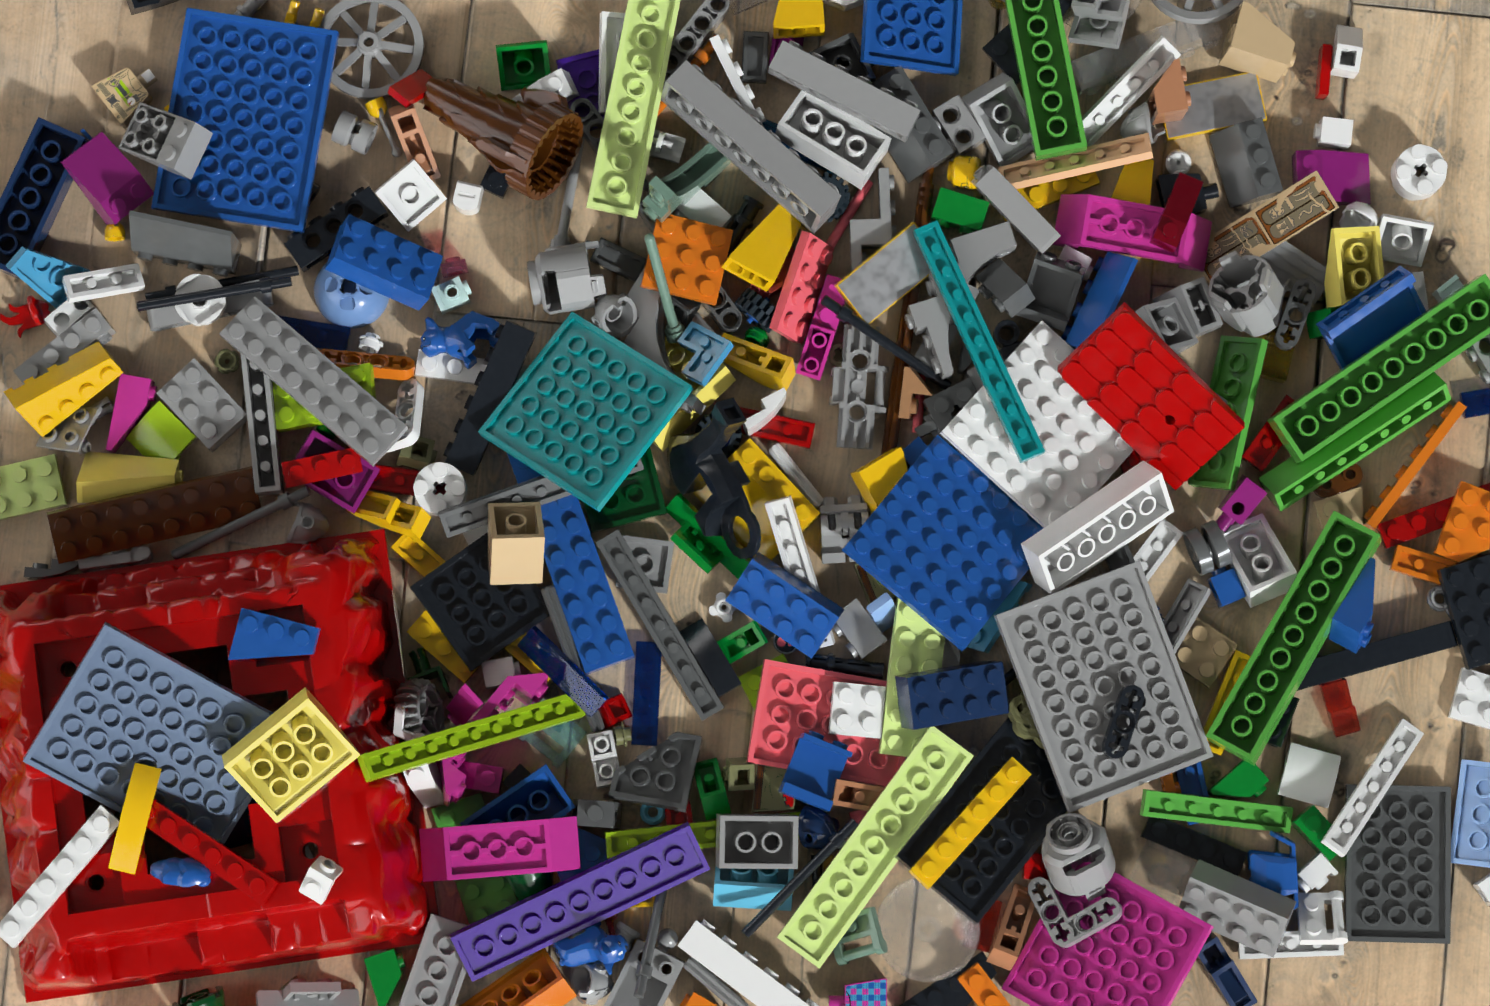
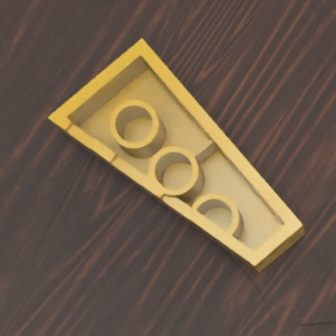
M99 341L69 356V361L62 365L54 364L47 368V373L35 379L32 376L24 380V385L15 390L11 387L4 391L13 407L42 437L124 373Z

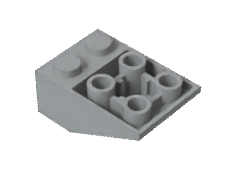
M140 102L118 148L167 171L192 180L213 133L194 121Z

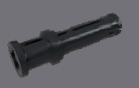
M748 195L743 196L744 202L737 214L732 216L733 223L730 230H733L727 258L737 248L746 230H750L754 224L752 222L758 211L764 208L762 203Z
M833 653L828 655L815 654L812 659L806 656V667L883 679L884 662L837 658Z

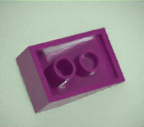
M103 132L98 133L61 161L106 225L116 224L127 216L130 210L133 211L154 194L140 172Z
M1296 150L1292 155L1293 185L1317 170L1338 206L1348 205L1356 201L1367 203L1368 205L1371 204L1369 154L1331 150Z
M311 430L294 460L345 448ZM360 458L363 472L304 485L355 514L380 469L376 466L373 467L366 460Z

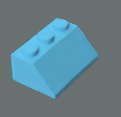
M715 866L713 906L763 909L794 877V869H730ZM793 893L777 910L791 911Z

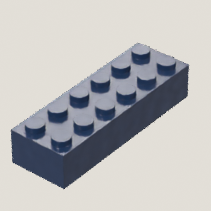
M38 117L0 198V271L17 279L20 278L9 270L6 264L22 246L40 252L73 182V178L61 161L88 142L85 137Z

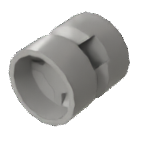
M344 110L336 122L331 140L344 147L350 144L352 150L366 155L374 141L378 125L366 119L359 121L357 115Z

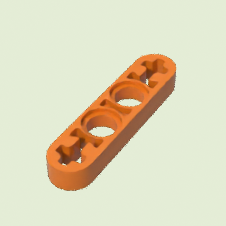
M334 349L319 350L339 368L365 363L381 365L382 367L373 366L374 378L409 380L415 375V361L410 357Z

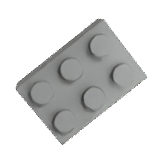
M195 358L156 392L212 453L247 421V413Z
M716 814L715 866L730 869H798L799 816L790 814Z

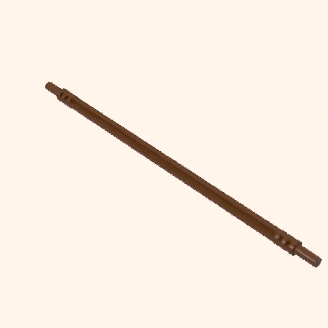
M934 167L923 173L922 183H919L914 222L918 228L929 224L934 185L932 184ZM920 283L903 296L896 344L911 353L913 329L908 328L905 315L909 305L918 303ZM896 356L894 357L881 455L892 448H897L901 423V418H898L903 373L904 366L909 367V365Z

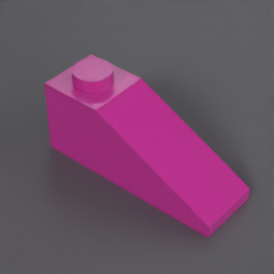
M126 374L120 375L106 450L110 453L117 452L130 432L149 410L151 401L155 402L157 386H154L155 382L152 379Z
M464 684L446 708L450 712L447 717L455 726L469 723L485 703L467 684Z
M440 760V761H436V764H437V766H438L439 772H440V762H441V760ZM466 761L458 768L466 775V789L494 794L501 793L504 768Z

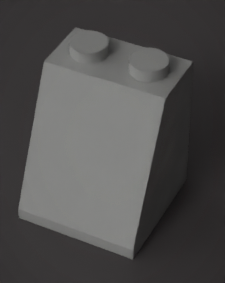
M1176 297L1144 305L1135 311L1176 354L1185 351L1199 342Z

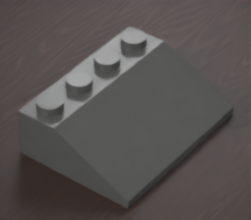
M130 210L131 250L138 254V259L152 261L153 258L162 259L163 264L175 267L178 266V263L186 264L188 269L202 272L203 268L213 270V274L228 277V273L236 274L242 244L232 231Z

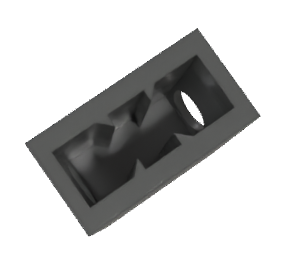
M573 799L575 808L572 810V816H577L578 826L621 829L623 803Z

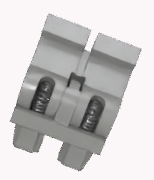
M851 495L848 497V504L838 505L837 498L835 497L824 498L823 506H820L822 564L846 562L845 553L842 549L869 518L867 503H863L861 495ZM848 556L849 562H855Z

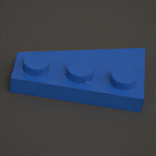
M241 608L228 660L313 655L321 628Z

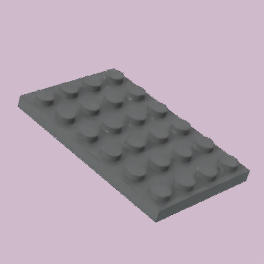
M1345 784V804L1358 784ZM1391 785L1345 855L1344 931L1347 932L1348 941L1450 944L1451 787Z

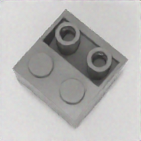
M1204 277L1180 285L1153 299L1155 303L1176 297L1196 337L1215 331L1223 325L1217 309L1210 300L1209 287Z

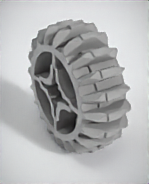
M414 678L401 683L400 687L396 689L397 696L394 697L395 706H393V709L395 710L398 705L405 708L403 729L415 734L423 733L425 736L445 730L444 721L446 718L444 716L445 709L442 705L443 699H440V692L436 690L434 683H431L429 679L424 680L423 678Z

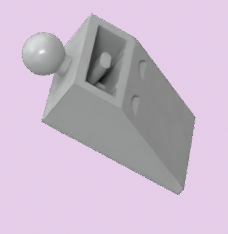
M670 928L663 929L657 936L659 945L658 947L655 946L651 963L653 967L651 979L647 981L644 998L633 996L637 981L635 976L637 965L641 963L638 955L643 952L645 941L639 938L604 1006L664 1005L685 964V961L667 953L668 949L674 948L678 942V935L674 930ZM669 964L672 968L671 973H663L662 966Z

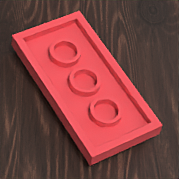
M801 231L769 326L770 329L793 343L801 345L808 333V325L812 313L816 309L817 299L824 285L825 275L829 264L832 262L834 251L833 247L806 231Z

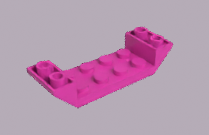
M1061 194L1055 230L1061 236L1052 245L1061 247L1067 245L1073 249H1078L1079 246L1176 263L1179 264L1178 268L1204 272L1212 221L1191 213L1178 247L1172 253L1149 243L1164 210L1163 207L1091 194Z
M546 673L507 676L470 722L497 715L501 709L506 711L513 703V697L526 706L534 702H540L547 693L548 675ZM466 753L443 759L440 762L443 804L447 807L452 801L456 804L465 793L464 789L467 786L465 785L466 775L458 768L465 761L464 756Z
M577 816L419 829L423 882L581 869Z

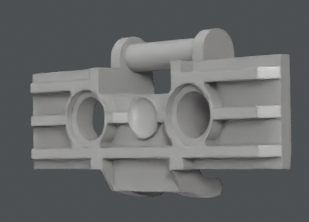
M844 324L842 366L831 368L833 387L832 396L829 397V405L835 406L839 404L836 447L873 450L875 414H886V408L884 407L886 373H889V367L878 366L879 344L852 325ZM872 326L874 329L880 332V327ZM858 354L864 355L867 358V365L864 368H856L852 362L854 356ZM867 373H876L874 405L865 404ZM851 407H859L864 411V416L858 420L853 419L849 414V410Z

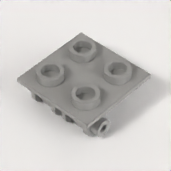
M81 406L44 437L40 436L36 447L48 448L49 450L56 449L69 453L79 452L80 454H86L90 452L92 446L85 437L99 408Z

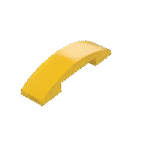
M135 762L112 849L109 869L135 875L161 768Z

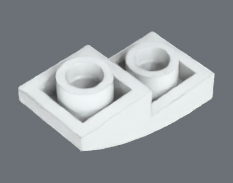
M612 730L587 735L597 789L611 786L614 770L619 768Z

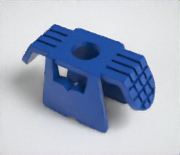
M1270 830L1269 835L1289 845L1290 854L1249 850L1247 853L1248 869L1251 871L1249 881L1283 896L1292 894V900L1297 901L1294 907L1296 909L1299 907L1295 843L1293 840Z

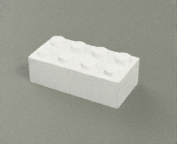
M803 90L800 91L779 121L775 133L781 142L862 190L887 153L892 139L866 122Z

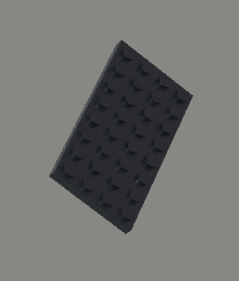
M1007 717L940 803L895 856L898 861L910 870L1013 756L1032 775L930 887L974 925L980 922L1042 844L1043 838L1046 836L1047 824L1054 818L1067 812L1045 750L1040 748L1033 739H1023L1017 736L1013 731L1012 722L1009 717Z

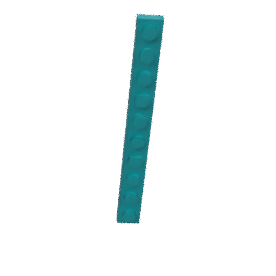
M936 220L914 229L913 235L1019 462L1023 463L1044 454L1045 449L938 221Z

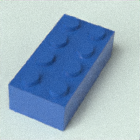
M349 214L339 227L325 270L419 311L430 298L443 256Z
M760 552L752 558L725 600L811 659L845 610Z

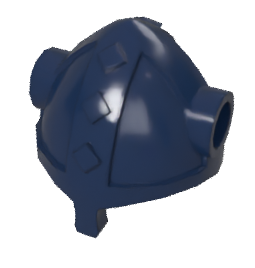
M806 805L801 810L798 835L804 847L816 850L822 849L829 842L828 838L835 831L838 833L839 821L836 818L830 817L825 811L811 805ZM810 834L813 840H810L807 835Z

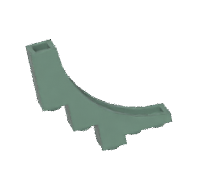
M708 143L674 172L663 178L655 176L649 182L650 192L643 200L644 213L653 221L658 219L662 223L680 204L684 206L701 187L706 188L731 161L713 145Z

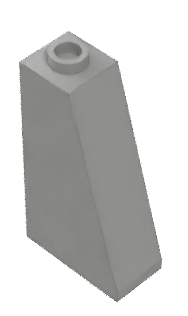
M989 164L986 167L983 165L973 174L975 178L971 183L1009 221L1032 248L1043 254L1061 236L994 166Z

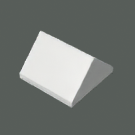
M1382 214L1379 217L1378 226L1380 228L1383 260L1421 267L1434 223Z

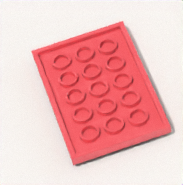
M764 659L746 762L787 769L801 733L808 734L811 730L823 735V740L832 744L835 740L848 745L847 750L853 752L852 757L846 761L840 779L886 787L905 761V757L879 754L880 739L828 734L833 682L886 687L887 681Z

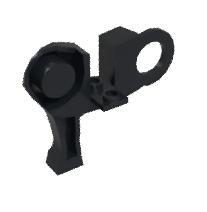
M733 397L715 403L712 410L711 423L700 432L692 434L683 433L670 437L667 450V464L671 480L682 495L702 490L706 484L712 495L694 516L703 536H723L727 547L733 555L739 559H748L757 554L761 545L760 525L756 515L751 511L742 486L748 485L750 480L739 461L729 463L722 451L731 435L747 421ZM736 516L741 517L749 528L750 540L747 547L741 546L734 536L733 521Z

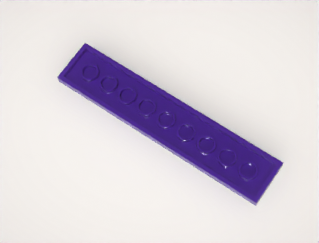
M686 822L449 934L450 939L473 982L710 870V867L689 823Z

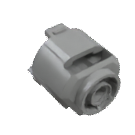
M585 240L582 243L547 248L545 252H540L534 261H527L533 304H543L544 311L550 315L595 308V300L603 295H607L603 274L591 275L587 249L599 247L598 240Z
M1236 250L1219 258L1222 267L1218 268L1212 276L1208 291L1210 300L1222 319L1234 329L1241 332L1244 331L1253 337L1264 335L1276 328L1282 317L1285 289L1269 263L1263 258L1254 255H1244L1241 257Z
M1077 813L1060 815L1047 824L1046 836L1042 842V860L1053 887L1066 895H1085L1088 901L1105 894V884L1112 878L1116 865L1105 828ZM1083 862H1091L1083 868L1075 871L1076 867L1082 864Z

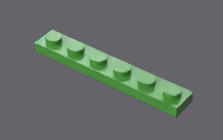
M1143 789L1140 815L1290 833L1293 807Z

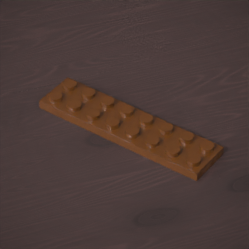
M250 466L47 512L58 564L219 528L261 508L259 495L255 493L253 468Z

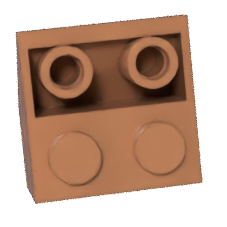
M1175 59L1147 100L1152 125L1182 120L1186 112H1188V106H1191L1190 92L1185 91L1184 81H1187L1185 66L1180 65V59Z

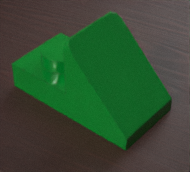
M753 620L717 641L731 664L768 643V640L758 623Z

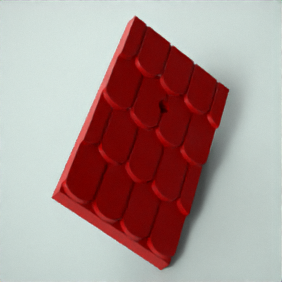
M1126 302L1058 365L1057 372L1062 375L1063 380L1087 401V404L1121 435L1122 439L1143 457L1148 464L1162 472L1164 480L1175 490L1245 428V422L1227 405V400L1215 393Z

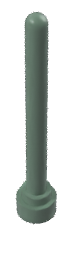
M648 233L644 239L667 320L664 332L669 343H678L677 341L685 331V327L680 321H677L656 240L653 234Z

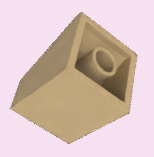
M1243 1L1230 20L1218 65L1243 73L1255 74L1259 78L1277 83L1282 75L1286 76L1289 67H1292L1295 62L1297 53L1293 52L1296 42L1249 2Z
M540 502L488 503V571L490 585L542 583L545 534Z

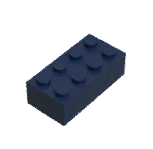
M986 660L895 676L901 728L916 730L1009 713L1002 661Z

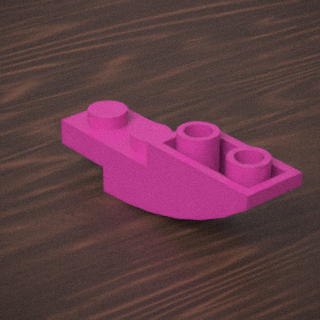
M830 274L826 276L796 369V373L819 381L840 321L836 318L835 313L820 302L825 295L842 306L846 302L834 287L843 278Z

